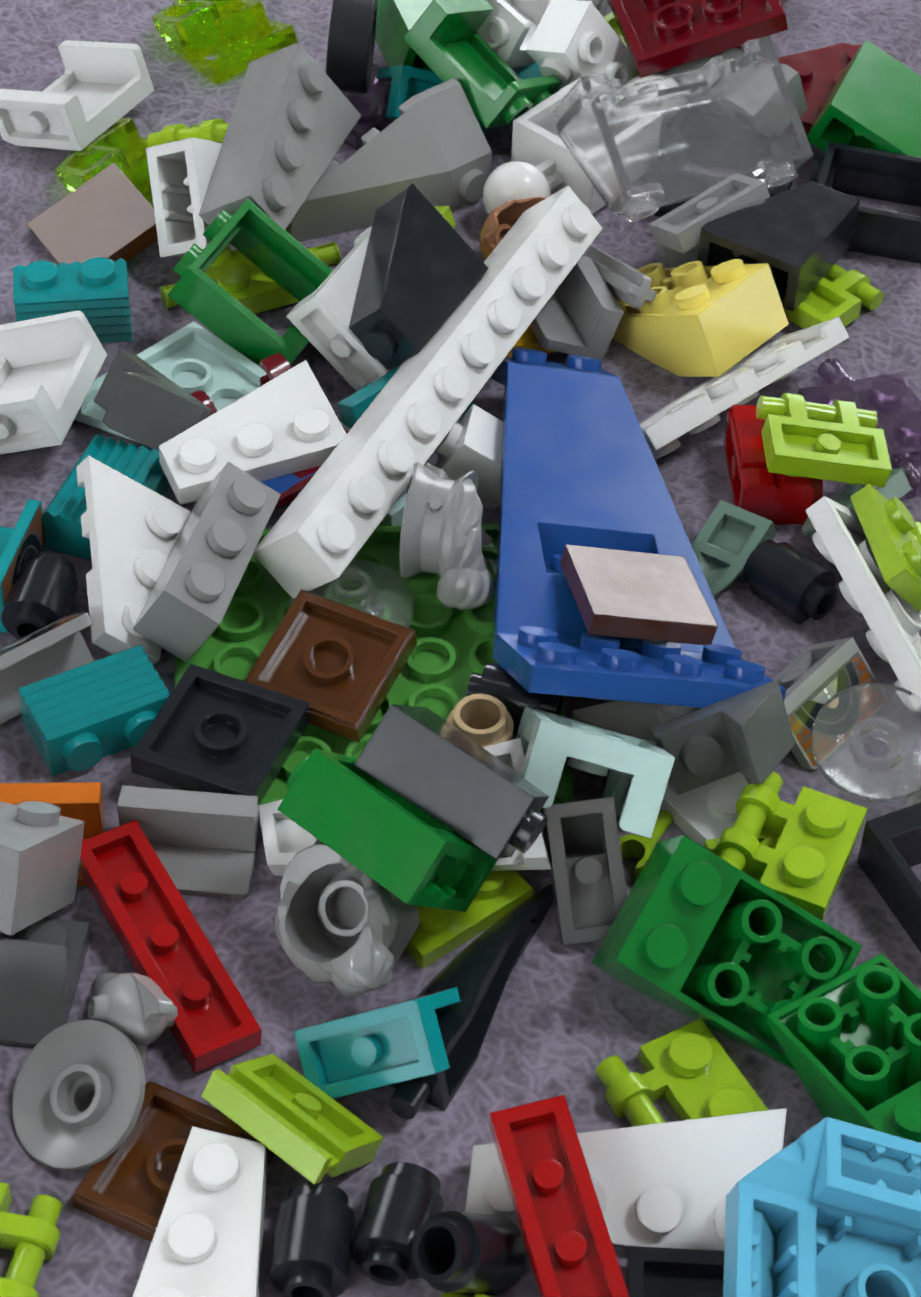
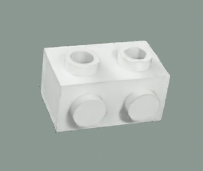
M551 0L526 48L528 54L540 67L539 71L543 76L555 75L562 82L558 87L559 90L582 77L620 96L622 89L632 79L636 71V66L628 48L591 1Z

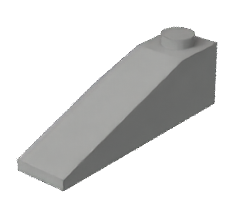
M452 78L410 97L398 107L401 116L381 132L374 127L361 137L364 146L343 163L332 160L286 228V231L298 242L371 227L378 207L411 183L416 185L433 206H449L450 209H453L468 201L476 202L481 199L485 182L491 174L492 151L461 84Z

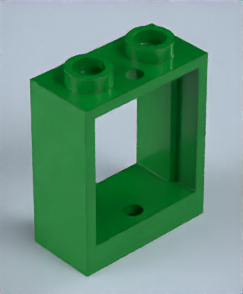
M246 199L233 216L223 209L203 233V236L210 241L204 250L194 243L173 269L181 278L169 292L168 296L223 342L260 366L262 359L275 353L282 354L291 364L309 340L293 323L282 336L278 335L206 275L205 272L225 248L231 244L300 302L313 293L333 270L249 199Z
M314 748L310 756L302 760L295 767L287 782L288 792L277 810L406 904L462 912L467 911L498 859L354 766L357 761L356 758Z

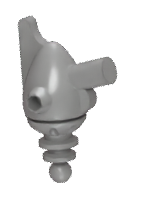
M134 972L101 973L94 981L95 997H92L89 1001L88 1017L116 1027L127 1035L140 1054L145 1072L148 1045L156 1041L162 1035L164 1029L174 1026V1019L178 1016L177 1007L173 1005V1002L150 977Z

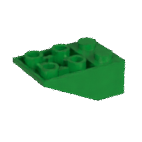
M685 835L657 842L591 963L637 992L693 1020L702 1019L707 1027L794 1070L769 1028L767 1016L850 971L862 945Z
M882 953L767 1016L769 1028L823 1118L830 1117L921 1143V991Z

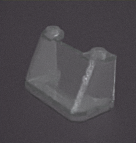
M770 36L746 41L742 45L745 54L737 60H723L722 55L712 57L702 69L622 86L619 78L608 80L606 72L583 76L556 105L550 115L558 136L615 216L625 215L628 222L644 219L656 213L658 207L690 200L734 173L764 181L768 188L786 184L798 176L796 169L813 156V152Z

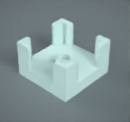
M525 705L516 739L521 738L526 752L520 775L549 796L542 808L552 806L568 756L567 765L600 776H607L609 770L601 798L614 797L616 815L620 816L619 827L622 830L651 838L675 757L652 741Z

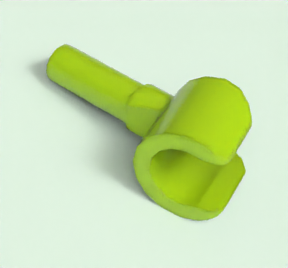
M661 810L659 812L651 838L636 834H627L619 837L622 860L627 857L640 859L635 867V882L646 864V858L650 856L657 842L674 821L669 811Z

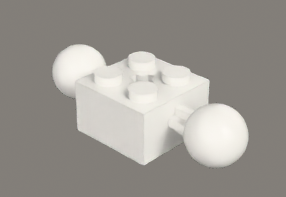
M657 73L642 78L638 75L631 79L622 89L620 96H617L579 77L514 119L511 161L493 170L483 188V203L488 215L497 206L513 199L548 198L568 185L581 202L594 214L650 175L652 165H657L659 138L662 135L669 134L673 130L677 116H682L683 100L676 84L666 76Z

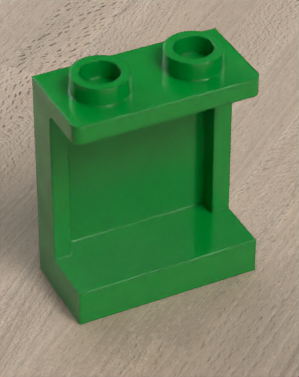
M433 0L403 39L443 82L454 78L461 84L475 116L486 128L504 124L512 126L514 119L552 96L562 82L555 75L521 80L482 39L477 30L494 10L487 0Z

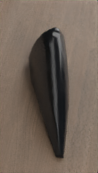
M552 884L547 885L508 912L471 942L417 995V997L454 987L458 989L460 1002L435 1009L450 1068L436 1074L390 1084L397 1088V1090L389 1100V1105L398 1116L404 1119H413L424 1102L443 1111L450 1104L479 1057L484 1038L514 966L538 930L554 901Z

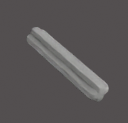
M590 246L586 255H582L591 258L615 297L636 309H640L645 300L650 302L655 300L657 292L650 288L652 279L594 246Z

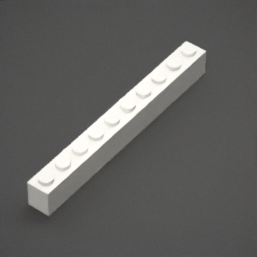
M569 185L523 212L484 261L485 265L489 268L420 352L405 360L255 548L253 555L293 599L297 597L301 589L309 592L340 577L411 483L414 464L419 462L424 465L603 229L593 217L589 208L581 202Z

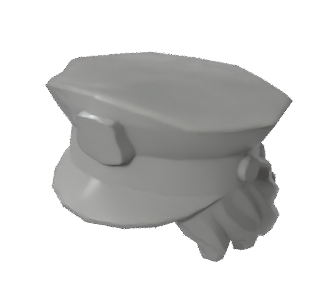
M417 462L414 464L412 482L406 495L402 520L399 556L400 576L412 580L423 572L439 574L440 580L437 583V597L447 608L456 607L458 610H466L485 605L494 597L495 583L486 568L488 560L481 551L482 546L489 545L492 542V538L481 526L483 505L477 494L478 475L472 470L457 480H450L447 474L440 468L430 463H426L423 466Z
M315 844L297 852L284 869L280 884L281 901L276 911L275 926L276 935L291 962L297 968H301L315 982L332 981L339 992L344 995L354 996L377 990L391 981L394 966L420 924L417 906L408 905L325 844Z

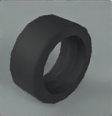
M333 0L328 35L326 74L340 91L366 94L369 89L375 47L378 0Z

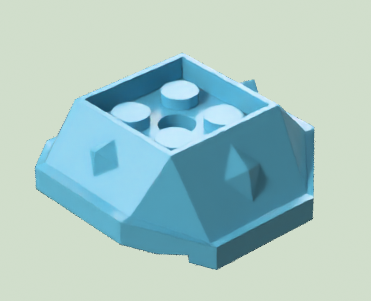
M825 1117L802 1134L798 1140L739 1180L726 1195L723 1297H921V1143Z

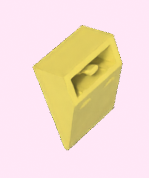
M733 259L717 266H703L701 261H692L672 268H664L662 263H652L637 269V271L652 279L650 288L657 292L655 300L653 302L645 300L642 307L636 309L615 297L624 314L612 339L678 377H720L789 323L768 263L744 264L741 259Z

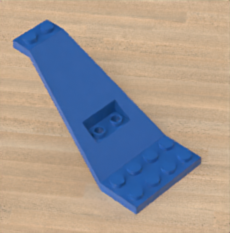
M513 348L512 357H505L490 377L505 386L493 659L529 693L704 708L774 681L765 675L766 668L764 666L745 661L741 658L742 651L735 648L619 376L601 369L602 360L597 358L568 355L567 364L546 362V352L526 348ZM565 544L685 557L718 625L712 645L601 636L588 633L560 564ZM779 685L784 701L786 689Z

